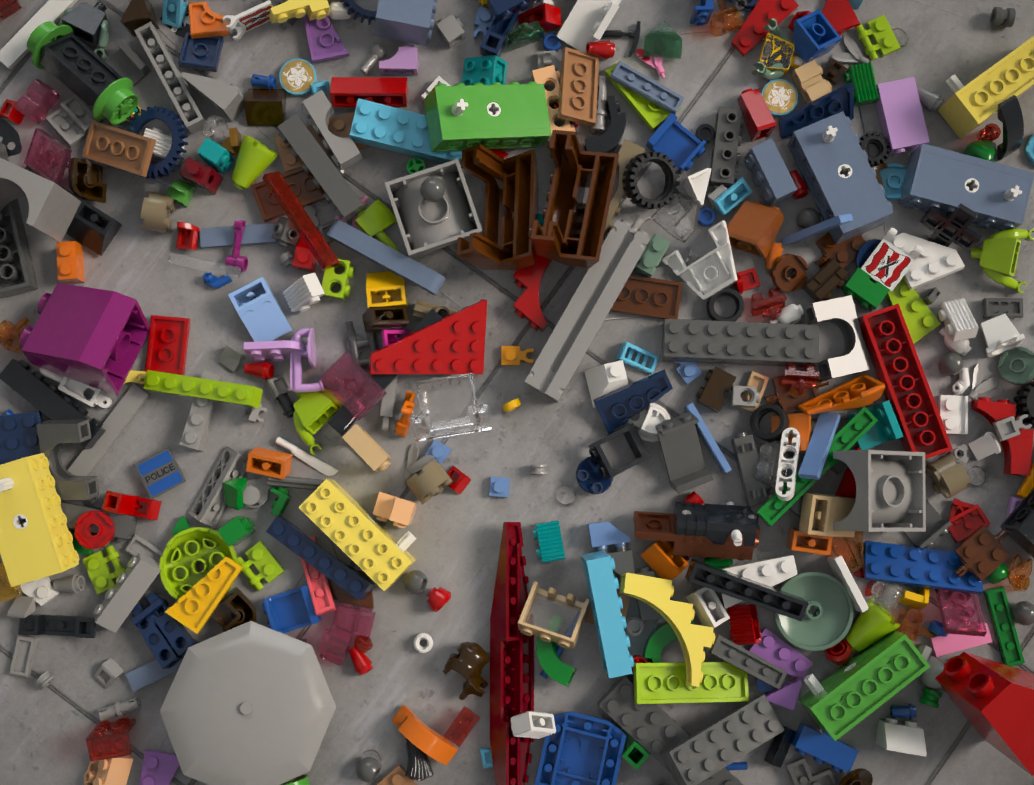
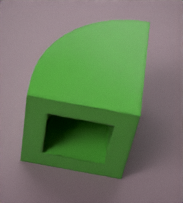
M176 179L171 184L174 187H169L166 195H171V198L176 203L187 207L197 187Z

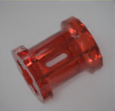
M994 123L988 124L979 131L977 139L993 142V140L1000 136L1001 130Z

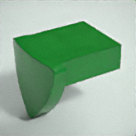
M235 478L223 482L225 504L237 511L244 508L243 491L247 487V478Z

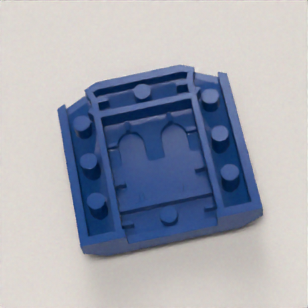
M574 711L554 715L556 733L550 734L544 739L535 785H616L627 735L610 720Z

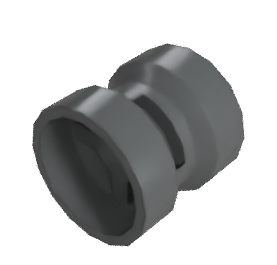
M994 7L990 17L991 26L1003 25L1004 27H1012L1016 16L1015 8H1007L1005 10L1002 7Z

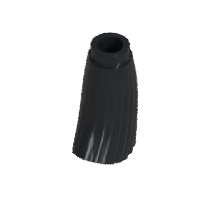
M405 738L408 755L405 776L417 781L433 776L434 773L427 754Z

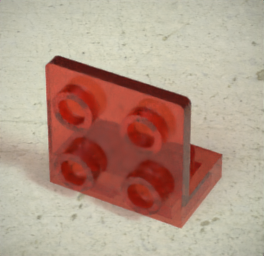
M124 717L116 722H109L108 720L99 722L86 738L90 762L130 755L132 749L128 733L136 723L135 718L129 719Z

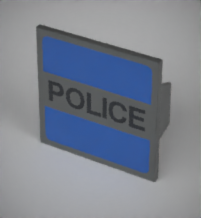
M169 447L134 465L151 499L186 482Z

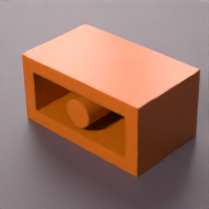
M76 241L56 242L58 280L65 284L84 283L83 245Z
M255 447L248 453L246 471L284 479L291 472L293 454Z
M789 528L787 548L795 551L830 555L832 536L811 535L798 531L799 529Z
M655 540L640 554L661 579L673 580L689 564L682 556L673 555L672 545L669 541Z

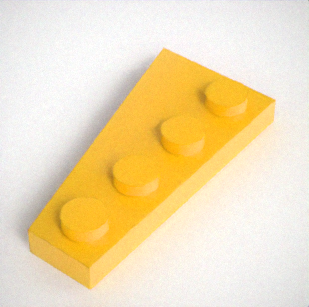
M228 556L225 557L185 595L178 599L172 607L167 609L165 613L196 634H199L244 567Z

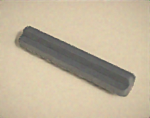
M286 476L284 479L267 477L268 486L316 490L324 482L321 479Z

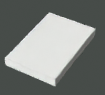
M833 554L825 557L836 579L847 589L852 599L853 609L862 613L868 610L869 607L843 557Z

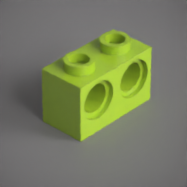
M332 257L327 258L322 281V288L325 294L322 297L345 301L346 296L349 297L351 286L348 284L350 278H353L355 267H352L351 261ZM344 266L345 271L342 274H336L337 267ZM334 285H341V290L338 293L332 292Z

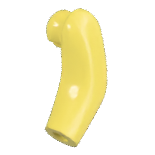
M130 370L124 384L128 382L144 384L147 372Z

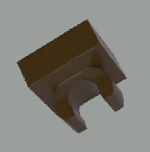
M832 58L824 68L821 76L833 85H836L847 68Z

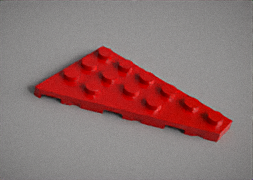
M481 299L479 302L466 306L462 310L454 312L432 325H427L423 329L415 331L393 344L390 343L384 348L370 353L369 373L483 374L487 300Z

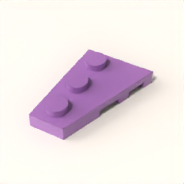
M307 14L304 16L313 63L349 56L327 16L322 20L314 19L311 21Z
M145 750L139 785H170L180 766L176 754Z

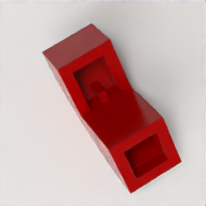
M106 491L102 510L157 520L162 501Z

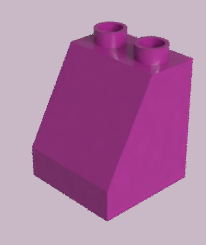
M57 283L52 294L45 293L41 297L37 308L40 316L35 326H27L22 332L19 345L22 348L21 351L30 363L118 396L150 330L137 299L115 291Z

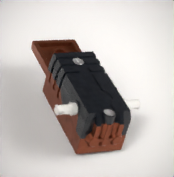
M675 501L673 514L634 511L635 539L671 541L673 555L752 560L753 550L759 545V516L751 510L750 506H735L732 501H728L727 505L706 503L701 505L700 503L690 504V502L681 503Z

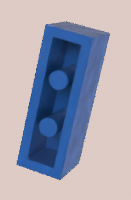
M800 722L792 741V745L796 747V752L804 756L807 753L814 756L813 760L823 765L827 762L831 764L832 769L840 773L843 770L848 773L850 772L859 752L854 747L839 740L834 741L826 734Z

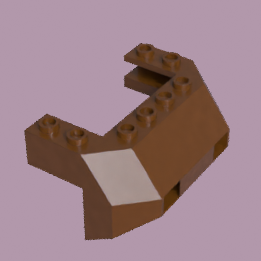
M553 130L552 136L548 138L547 148L550 149V157L553 158L555 170L550 175L551 189L547 191L546 195L548 204L547 208L543 210L544 223L540 226L539 221L534 220L533 227L529 228V239H531L532 247L535 248L537 255L564 265L590 268L599 262L619 154L581 151L576 132ZM585 188H589L587 203H583Z
M481 144L462 150L461 168L485 182L483 236L477 232L470 234V242L459 237L457 256L482 270H517L534 265L537 253L535 248L532 247L531 239H529V228L533 227L534 220H538L539 187L535 149L507 159H502Z

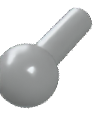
M378 44L372 48L371 57L360 69L362 74L366 75L377 60H381L386 56V49L383 45Z

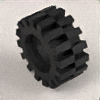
M868 132L859 139L862 150H865L868 144L876 145L879 150L876 157L868 156L867 161L870 167L884 163L891 152V148H888L890 142L886 143L888 139L886 137L883 139V134L881 133L876 135L877 132L872 134Z

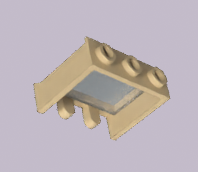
M534 581L518 621L519 630L527 636H538L545 642H556L562 648L569 649L570 647L575 649L577 639L590 608V599L586 598L585 602L582 603L576 601L573 594L568 593L567 597L558 595L555 588L550 587L548 591L540 589L538 582Z

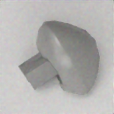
M929 656L927 662L931 667L921 674L922 682L931 689L942 688L935 678L944 670V664L947 660L940 661L933 656Z

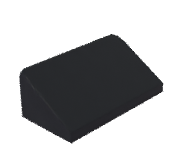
M784 725L782 726L785 730L774 737L764 759L769 764L780 768L797 732Z

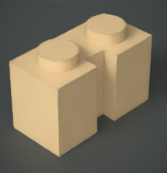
M815 60L800 66L791 74V78L806 104L832 92L830 82L825 79L823 80L821 76L823 70Z

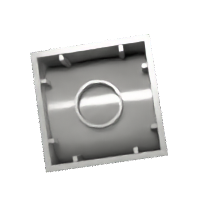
M0 158V212L9 202L17 198L27 197L29 214L26 224L61 243L81 201L56 183Z
M458 159L385 182L409 258L420 262V259L427 254L458 243L459 237L470 241V234L477 232L483 236V231ZM427 178H438L444 184V195L437 202L426 201L421 195V184Z
M883 450L833 451V459L843 461L851 469L856 482L855 504L845 519L833 522V530L926 532L925 452Z

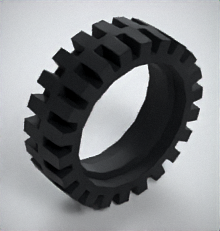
M641 153L629 161L630 164L626 165L627 171L623 172V176H626V178L622 179V183H626V186L623 189L628 192L626 196L631 198L630 202L636 204L637 207L657 209L670 203L669 200L675 198L673 194H676L679 190L676 186L680 185V181H677V178H680V176L675 172L678 168L673 166L674 161L669 160L670 157L663 155L664 153ZM647 162L657 163L665 175L664 190L655 199L645 198L637 186L638 171Z

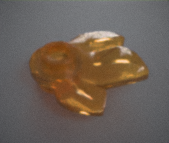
M1019 554L1013 558L1011 563L1012 569L1008 571V581L1012 584L1013 589L1018 592L1028 589L1033 563L1031 558L1023 562Z

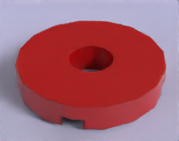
M98 510L83 513L79 516L74 526L76 540L80 545L88 549L103 548L110 543L115 532L114 522L111 517L105 512ZM93 524H96L99 528V532L96 535H92L90 532V527Z

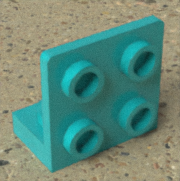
M496 55L465 58L462 83L465 86L475 83L490 85L496 82L505 85L508 63Z
M889 400L867 408L878 421L857 441V444L861 450H867L882 443L904 437ZM857 412L847 415L848 421H849Z

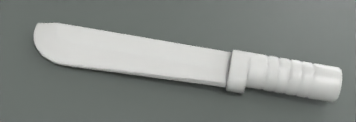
M279 436L275 441L276 444L289 450L291 454L326 476L335 475L339 471Z

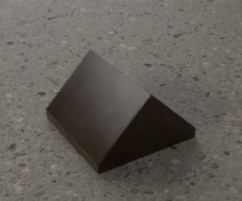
M131 0L120 21L127 31L136 37L137 35L134 30L149 22H152L156 29H160L150 1Z
M248 89L244 99L248 126L277 127L286 121V90Z

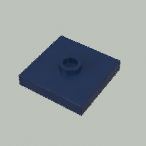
M186 31L178 62L179 67L217 72L224 43L223 37L192 39L190 32Z

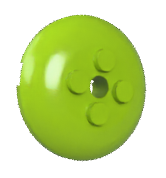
M194 527L183 530L172 537L166 544L167 546L159 563L161 568L160 577L168 593L176 600L180 599L225 557L228 556L238 563L236 551L233 546L227 545L216 530L206 527ZM198 561H202L205 564L202 571H199L196 567Z

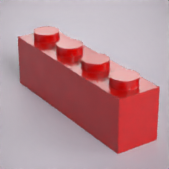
M332 77L330 88L332 107H356L358 98L391 107H407V78Z

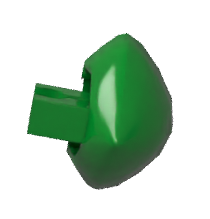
M977 140L970 143L965 148L963 154L994 162L993 157L996 152V143L988 140Z

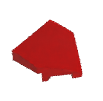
M826 0L822 14L839 36L848 29L856 28L860 25L848 0Z
M954 498L947 521L952 523L948 527V532L955 543L968 538L980 526L988 527L991 525L979 505L969 504Z

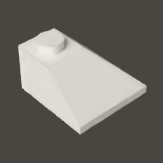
M623 360L603 364L584 371L593 408H596L594 399L628 385Z

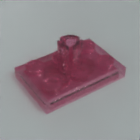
M35 128L24 163L43 178L60 186L64 178L65 169L69 168L68 162L72 158V150L44 130Z
M347 352L319 378L358 420L387 394Z
M935 589L945 633L982 637L986 635L987 630L977 594Z

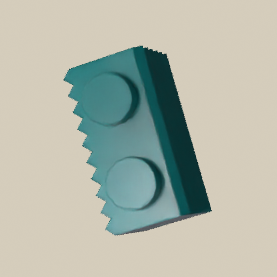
M206 138L197 151L198 155L219 172L224 174L226 171H230L234 164V158L227 149Z
M559 520L535 524L536 528L532 530L534 540L539 542V548H536L537 558L542 559V563L565 559Z

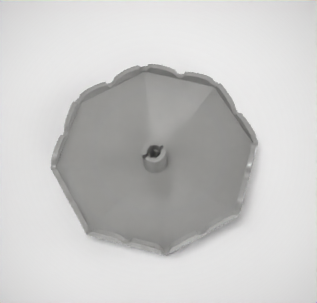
M249 621L188 647L160 709V713L183 775L207 785H280L311 770L335 713L336 704L312 645Z

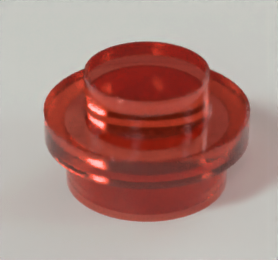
M357 635L354 639V647L360 652L366 653L373 647L371 639L366 635Z

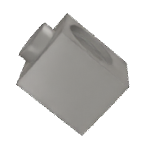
M736 385L731 387L730 406L755 407L756 403H759L760 393L757 392V387ZM743 391L747 392L750 396L748 402H744L741 399Z

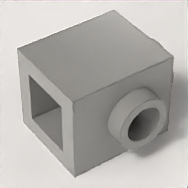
M452 14L448 17H442L436 24L438 33L450 49L465 39L462 22L459 18L455 19Z

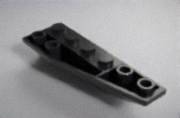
M27 165L25 167L26 170L52 181ZM62 187L81 201L66 233L102 256L122 224Z

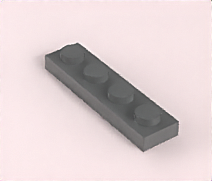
M720 635L716 636L714 644L709 651L710 654L778 690H780L787 671Z

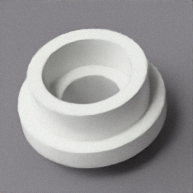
M427 633L418 634L414 639L415 649L420 653H426L431 650L433 646L432 637ZM425 639L427 645L421 646L420 640Z

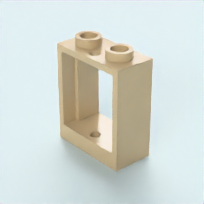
M355 424L342 437L374 471L384 472L391 465L390 461L392 458L360 425Z

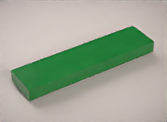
M1004 586L984 590L983 593L1003 664L1015 666L1025 663Z

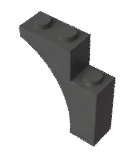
M626 546L615 548V552H608L607 549H604L614 559V571L620 576L623 573H632L655 577L654 570H649V567L637 568L638 572H635L632 550H627ZM636 599L641 620L661 618V615L655 609Z

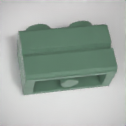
M653 234L634 271L651 278L670 242L657 234Z

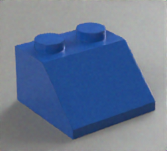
M820 10L794 21V49L805 63L829 53L842 39Z

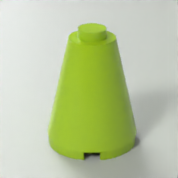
M245 134L231 178L234 181L233 185L241 190L244 188L248 189L277 158L278 153L272 148L268 150L264 143Z
M871 597L866 602L869 607L868 610L863 613L860 612L845 637L854 652L856 650L861 652L901 626L899 623L894 624L896 619L883 606L873 604L875 600Z

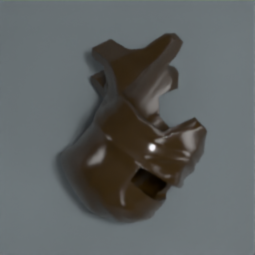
M468 641L463 642L457 647L459 654L452 653L443 673L447 674L454 670L467 679L463 683V691L459 696L460 700H464L470 694L482 697L485 691L480 689V687L485 689L488 683L480 675L484 666L490 662V657L479 644Z

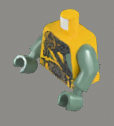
M774 18L767 19L766 21L769 25L763 26V29L765 31L770 30V33H767L764 39L758 62L753 64L756 70L752 71L753 75L759 74V76L769 81L786 75L790 67L799 68L803 61L800 57L793 55L794 44L778 28L777 21Z

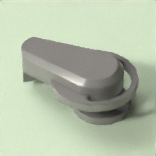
M263 475L257 480L247 481V487L243 491L244 505L257 508L265 504L268 500L269 490L272 487L267 485L268 476Z

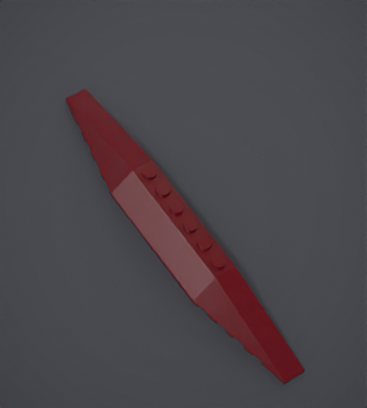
M504 522L490 616V746L496 785H525V782L528 783L529 775H526L527 765L531 763L532 754L529 753L530 743L534 742V738L514 736L511 729V717L527 711L534 712V635L527 636L521 633L518 627L519 618L529 596L526 585L529 583L528 576H525L524 571L526 559L525 556H522L521 550L524 544L520 522ZM530 614L528 624L534 625L533 614Z

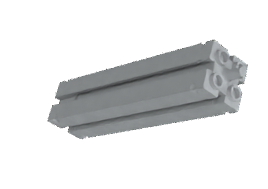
M636 217L632 226L623 219L615 221L602 244L599 262L590 267L525 379L526 385L559 402L651 239L648 237L649 234L639 229L643 222L641 218Z

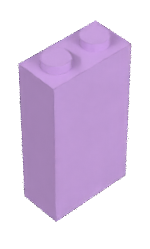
M915 77L877 84L879 99L875 104L883 138L886 137L888 139L886 143L890 142L888 148H891V152L889 154L894 153V156L902 155L908 150L914 151L922 143L928 144L930 141Z

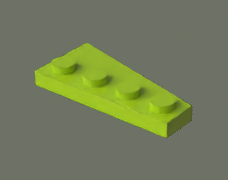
M617 63L605 71L604 74L608 79ZM609 79L651 131L661 125L671 114Z
M903 277L892 292L889 290L886 297L889 298L892 306L899 303L913 344L941 324L915 289L910 291Z

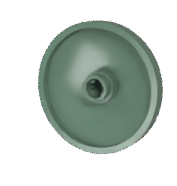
M807 571L789 578L780 587L779 590L799 596L808 602L802 621L773 612L779 631L790 643L805 650L820 651L835 646L847 635L853 622V603L847 589L837 579L822 572Z

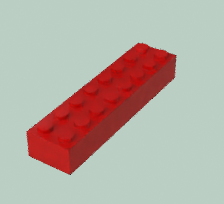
M899 303L859 317L861 333L878 380L885 384L883 391L885 399L890 401L904 436L900 438L906 452H925V459L953 450Z

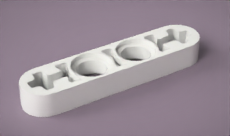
M792 427L785 429L781 437L775 490L777 497L782 501L792 499L795 492L800 434L797 429ZM790 434L794 435V437L792 438V445H789L788 440ZM792 451L795 455L791 459H786L784 453ZM784 469H790L793 472L789 477H784L781 473ZM784 482L787 483L788 488L786 494H782Z

